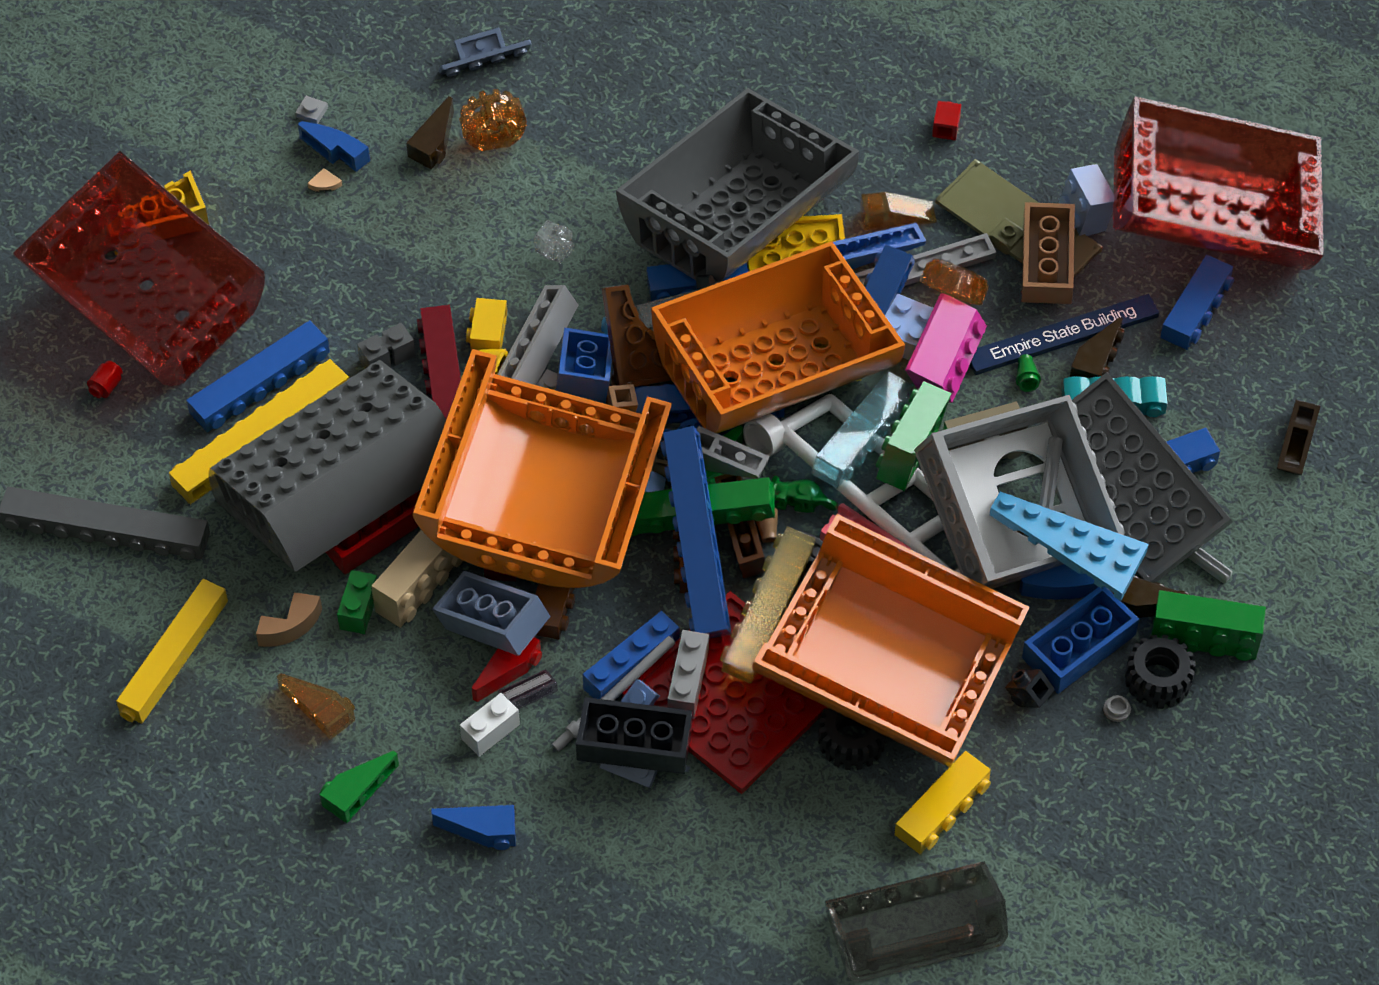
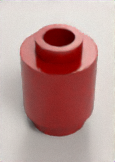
M112 361L102 363L87 381L90 394L96 398H107L122 379L123 371L121 367Z

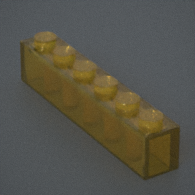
M788 526L784 534L778 533L773 544V548L776 551L773 557L768 555L762 570L766 571L763 579L757 578L752 589L755 596L752 602L747 600L741 615L745 616L742 624L736 623L731 634V638L734 641L731 647L725 646L720 660L724 662L723 672L750 684L752 683L756 672L752 670L753 662L764 642H769L778 626L811 556L816 538Z

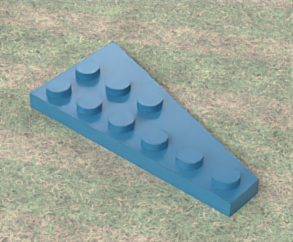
M999 492L990 509V516L1013 531L1023 532L1029 536L1028 541L1034 545L1041 544L1048 549V554L1078 574L1090 576L1094 579L1095 585L1101 589L1105 586L1114 592L1113 597L1119 601L1122 600L1149 545L1003 492Z

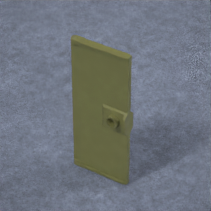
M975 159L936 198L935 203L979 234L987 233L996 249L1004 254H1010L1022 263L1025 202H1039ZM1074 228V277L1103 249V246L1087 235L1079 236L1076 228Z

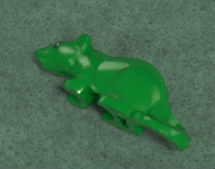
M773 476L771 480L775 491V500L779 501L776 504V509L785 510L787 505L795 507V511L810 513L814 512L815 507L818 505H822L832 511H836L838 508V503L826 497L818 484L812 480L800 479L792 482H780L778 476Z

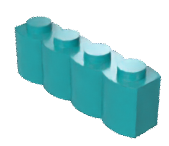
M1127 376L1114 379L1143 415L1158 417L1166 413L1167 393L1165 378L1152 376L1139 379ZM1100 377L1064 378L1062 396L1070 395L1072 400Z

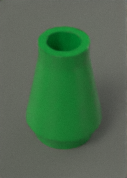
M1024 354L1018 358L1016 384L1022 391L1031 392L1039 387L1041 376L1033 362V357Z

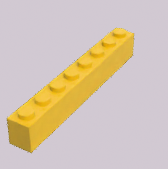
M331 359L317 365L312 372L303 378L297 379L292 386L276 394L264 406H259L247 418L238 421L230 430L215 437L213 442L203 449H198L186 461L174 466L169 472L171 485L191 505L212 490L209 482V469L258 438L264 432L280 424L286 418L302 410L308 404L324 396L328 391L338 387L347 381L349 377Z

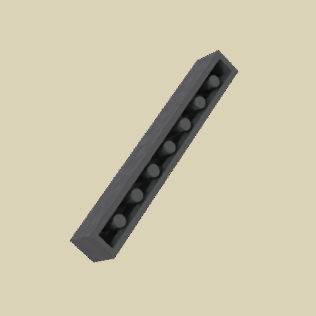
M8 486L0 505L1 524L11 530L23 528L35 534H42L43 532L52 533L59 538L75 537L87 543L98 541L104 542L111 547L122 545L130 547L135 551L151 550L162 556L168 554L180 555V557L186 560L202 559L210 536L208 520Z

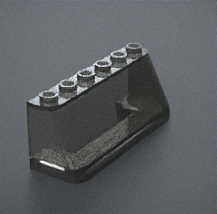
M985 861L825 901L826 914L848 978L855 982L995 948L1002 945L1008 938L1006 902Z

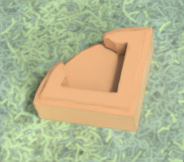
M323 168L307 184L309 189L319 192L320 190L338 189L342 186V180Z

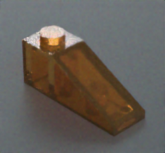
M889 192L861 194L860 213L864 230L899 227L912 223H917V225L937 223L932 201Z
M282 673L277 676L279 689L330 740L355 721V707L347 697L342 698L334 690Z

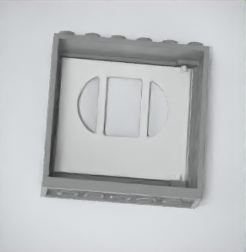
M1070 395L932 433L914 449L962 575L993 589L1063 565L1062 562L1047 553V548L1039 543L1034 545L1028 541V537L1011 530L990 516L991 506L999 494L998 485L1044 472L1048 441L1052 436L1060 437L1063 440L1056 483V492L1060 504L1053 506V510L1125 535L1124 528L1116 516L1114 502L1107 493L1105 479L1097 467L1095 453L1088 444L1087 432L1081 426L1077 407L1072 402ZM1042 422H1046V423L1041 424V425H1037V426H1034V427H1030V428H1027V429H1023V430H1020V431H1016V432H1013V433H1009V434H1006V435L999 436L1000 434H1004V433H1007V432H1011V431H1014V430H1018V429H1021V428H1025V427H1028V426H1032V425H1035V424H1039V423H1042ZM984 439V441H981V442H977V443L970 444V445H967V446H963V447H960V448H956V449H953V450H948V449H951V448H954V447H958V446H961V445H965V444H968V443H972V442H975V441H979V440ZM1011 452H1027L1037 456L1044 462L1043 464L1002 476L994 477L993 475L998 461L1004 455Z

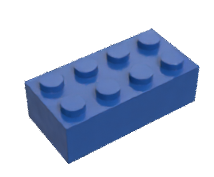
M1105 586L1102 589L1100 587L1096 588L1024 642L1022 659L1032 669L1041 670L1057 694L1136 636L1139 618L1121 601L1113 597L1114 594Z

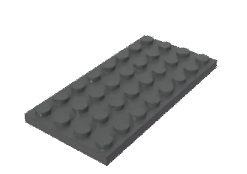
M1108 372L1072 399V402L1077 407L1081 426L1087 432L1088 444L1095 453L1097 467L1105 479L1107 493L1114 502L1115 513L1119 523L1124 528L1125 536L1149 544L1147 552L1137 570L1144 580L1152 583L1159 581L1233 522Z

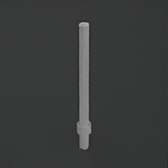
M667 636L601 699L612 701L617 699L636 679L676 644L670 636ZM581 717L576 722L573 720L565 728L566 731L551 744L558 752L572 739H577Z

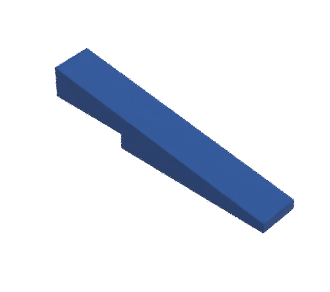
M917 223L834 241L833 243L849 266L855 269L874 262L877 252L879 250L882 251L885 244L905 252L925 245L926 239Z

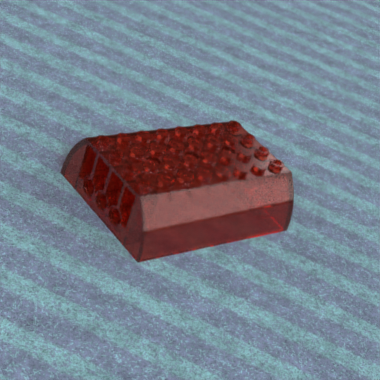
M121 151L13 252L17 260L157 380L168 386L184 383L255 313L265 285V274L262 269ZM107 252H118V255L115 259H105V255ZM144 281L153 282V286L149 290H142L140 285ZM187 311L189 316L185 317L183 321L176 319L177 313Z

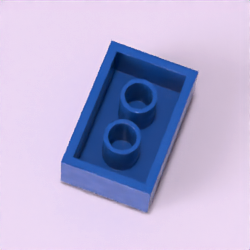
M564 327L556 391L603 404L606 403L612 363L608 334Z

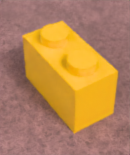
M476 299L475 308L471 307L470 309L472 328H467L466 343H470L471 351L472 349L478 351L480 349H502L508 314L506 300Z

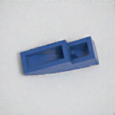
M302 121L298 123L300 139L330 163L334 164L337 160L341 159L357 172L370 162L369 147L358 139L328 126Z
M1063 564L1021 578L1019 592L1023 596L1040 599H1075L1086 597L1098 586L1094 584V579L1090 576L1078 574Z

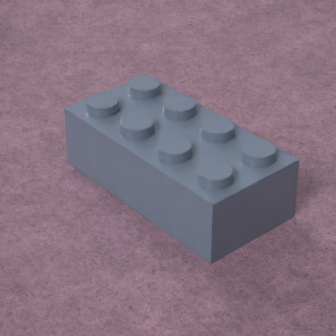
M467 571L462 572L432 609L445 629L518 656L551 617L538 596Z

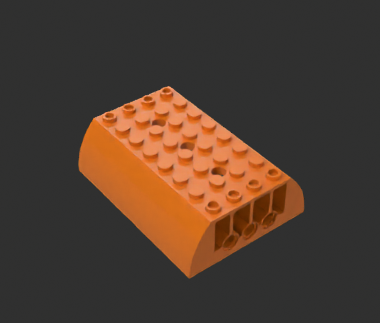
M833 241L651 307L655 341L664 369L701 426L717 434L896 366L901 361L905 350V343ZM820 343L822 345H826L827 347L818 348L815 345ZM776 360L782 362V364L773 365L770 362ZM731 377L737 380L735 382H727L725 378Z

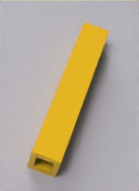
M206 579L201 580L116 700L120 715L129 722L135 720L143 724L227 604L228 598L225 588Z

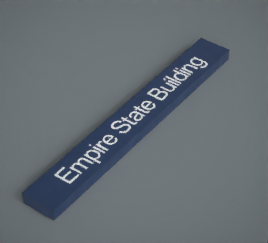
M1146 294L979 347L970 362V366L975 375L1016 363L1018 358L1024 354L1035 357L1091 339L1119 317L1123 318L1121 328H1126L1159 317V311L1150 295Z

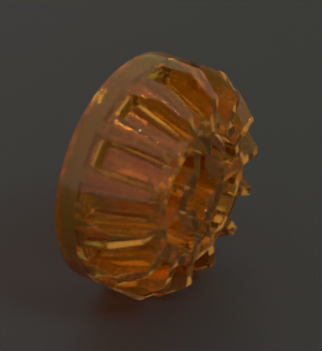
M493 89L491 95H486L484 91L479 92L478 99L473 96L467 100L468 105L465 104L460 110L461 117L459 122L463 137L469 145L478 150L487 151L510 147L522 137L526 128V117L521 102L508 91L500 94L499 89ZM480 106H482V107L480 108V111L475 112V110H476L477 108H479Z
M935 258L928 262L920 277V281L923 284L941 293L975 305L983 304L989 289L987 280L983 276L942 259Z

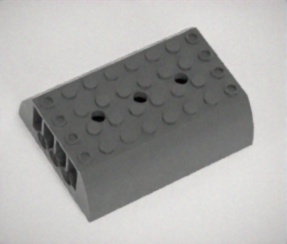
M747 88L616 190L617 201L623 220L638 246L693 279L699 275L711 274L718 282H722L847 181L857 167L859 150Z
M378 360L209 469V482L215 501L296 572L422 489L446 423V418L433 400L384 362Z

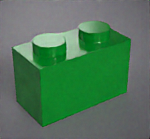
M351 570L337 613L340 630L360 634L366 633L374 608L371 586L377 580V575Z

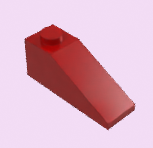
M534 637L519 656L497 649L472 686L473 700L479 702L528 673L532 665L537 666L542 657L540 640Z

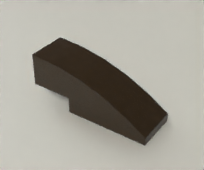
M1295 400L1277 470L1302 476L1321 406Z

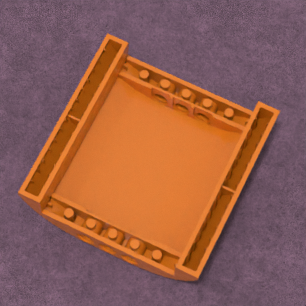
M472 349L413 511V518L417 525L435 544L461 560L532 582L564 588H581L602 584L614 578L620 573L672 403L647 396L642 414L497 375L495 374L497 356Z
M837 514L825 535L819 553L769 642H764L755 658L752 670L951 768L1030 607Z

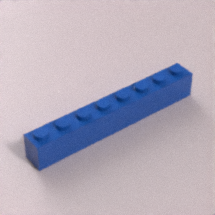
M694 426L663 432L664 441L661 442L663 456L667 457L668 466H665L667 481L671 482L672 491L669 492V500L671 506L675 507L676 516L673 517V525L675 531L679 532L680 541L677 542V550L680 558L683 557L684 567H681L683 582H687L688 592L685 593V601L687 607L691 608L692 618H689L690 630L709 634V639L731 635L700 434Z

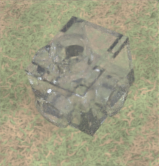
M549 220L544 223L534 236L535 252L543 255L548 260L561 263L566 256L571 255L574 249L573 232L567 227L555 224Z

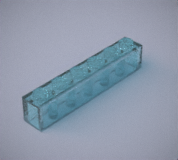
M887 372L818 453L811 474L837 489L844 480L848 482L855 471V467H861L865 461L867 452L872 453L879 442V438H885L891 423L894 424L896 419H900L899 417L904 405L911 404L908 401L914 385Z

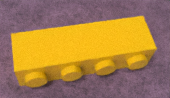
M965 750L952 764L951 768L949 767L899 819L895 826V836L918 854H921L926 848L928 850L932 849L939 839L938 835L943 830L949 831L956 822L955 817L960 812H967L973 804V798L978 793L980 795L984 794L991 784L989 781L991 769Z

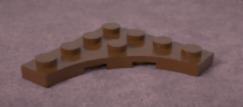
M629 284L601 288L616 386L634 384V387L671 381L672 379L661 363L654 332L647 328L638 316L639 313L633 303Z

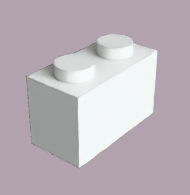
M500 693L460 724L461 739L478 756H481L520 725L519 710Z

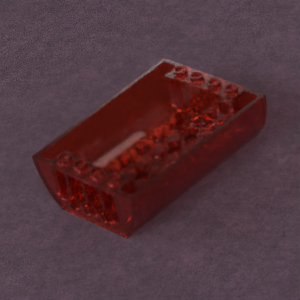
M1134 96L1123 121L1114 150L1113 229L1290 268L1309 270L1324 256L1321 137ZM1158 194L1164 195L1167 200L1161 199ZM1181 199L1189 201L1190 205L1184 204ZM1228 209L1234 210L1237 215L1231 214ZM1251 214L1257 215L1260 220L1254 219Z

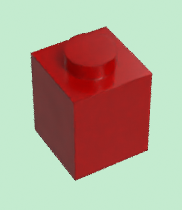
M938 101L932 137L956 140L962 104Z

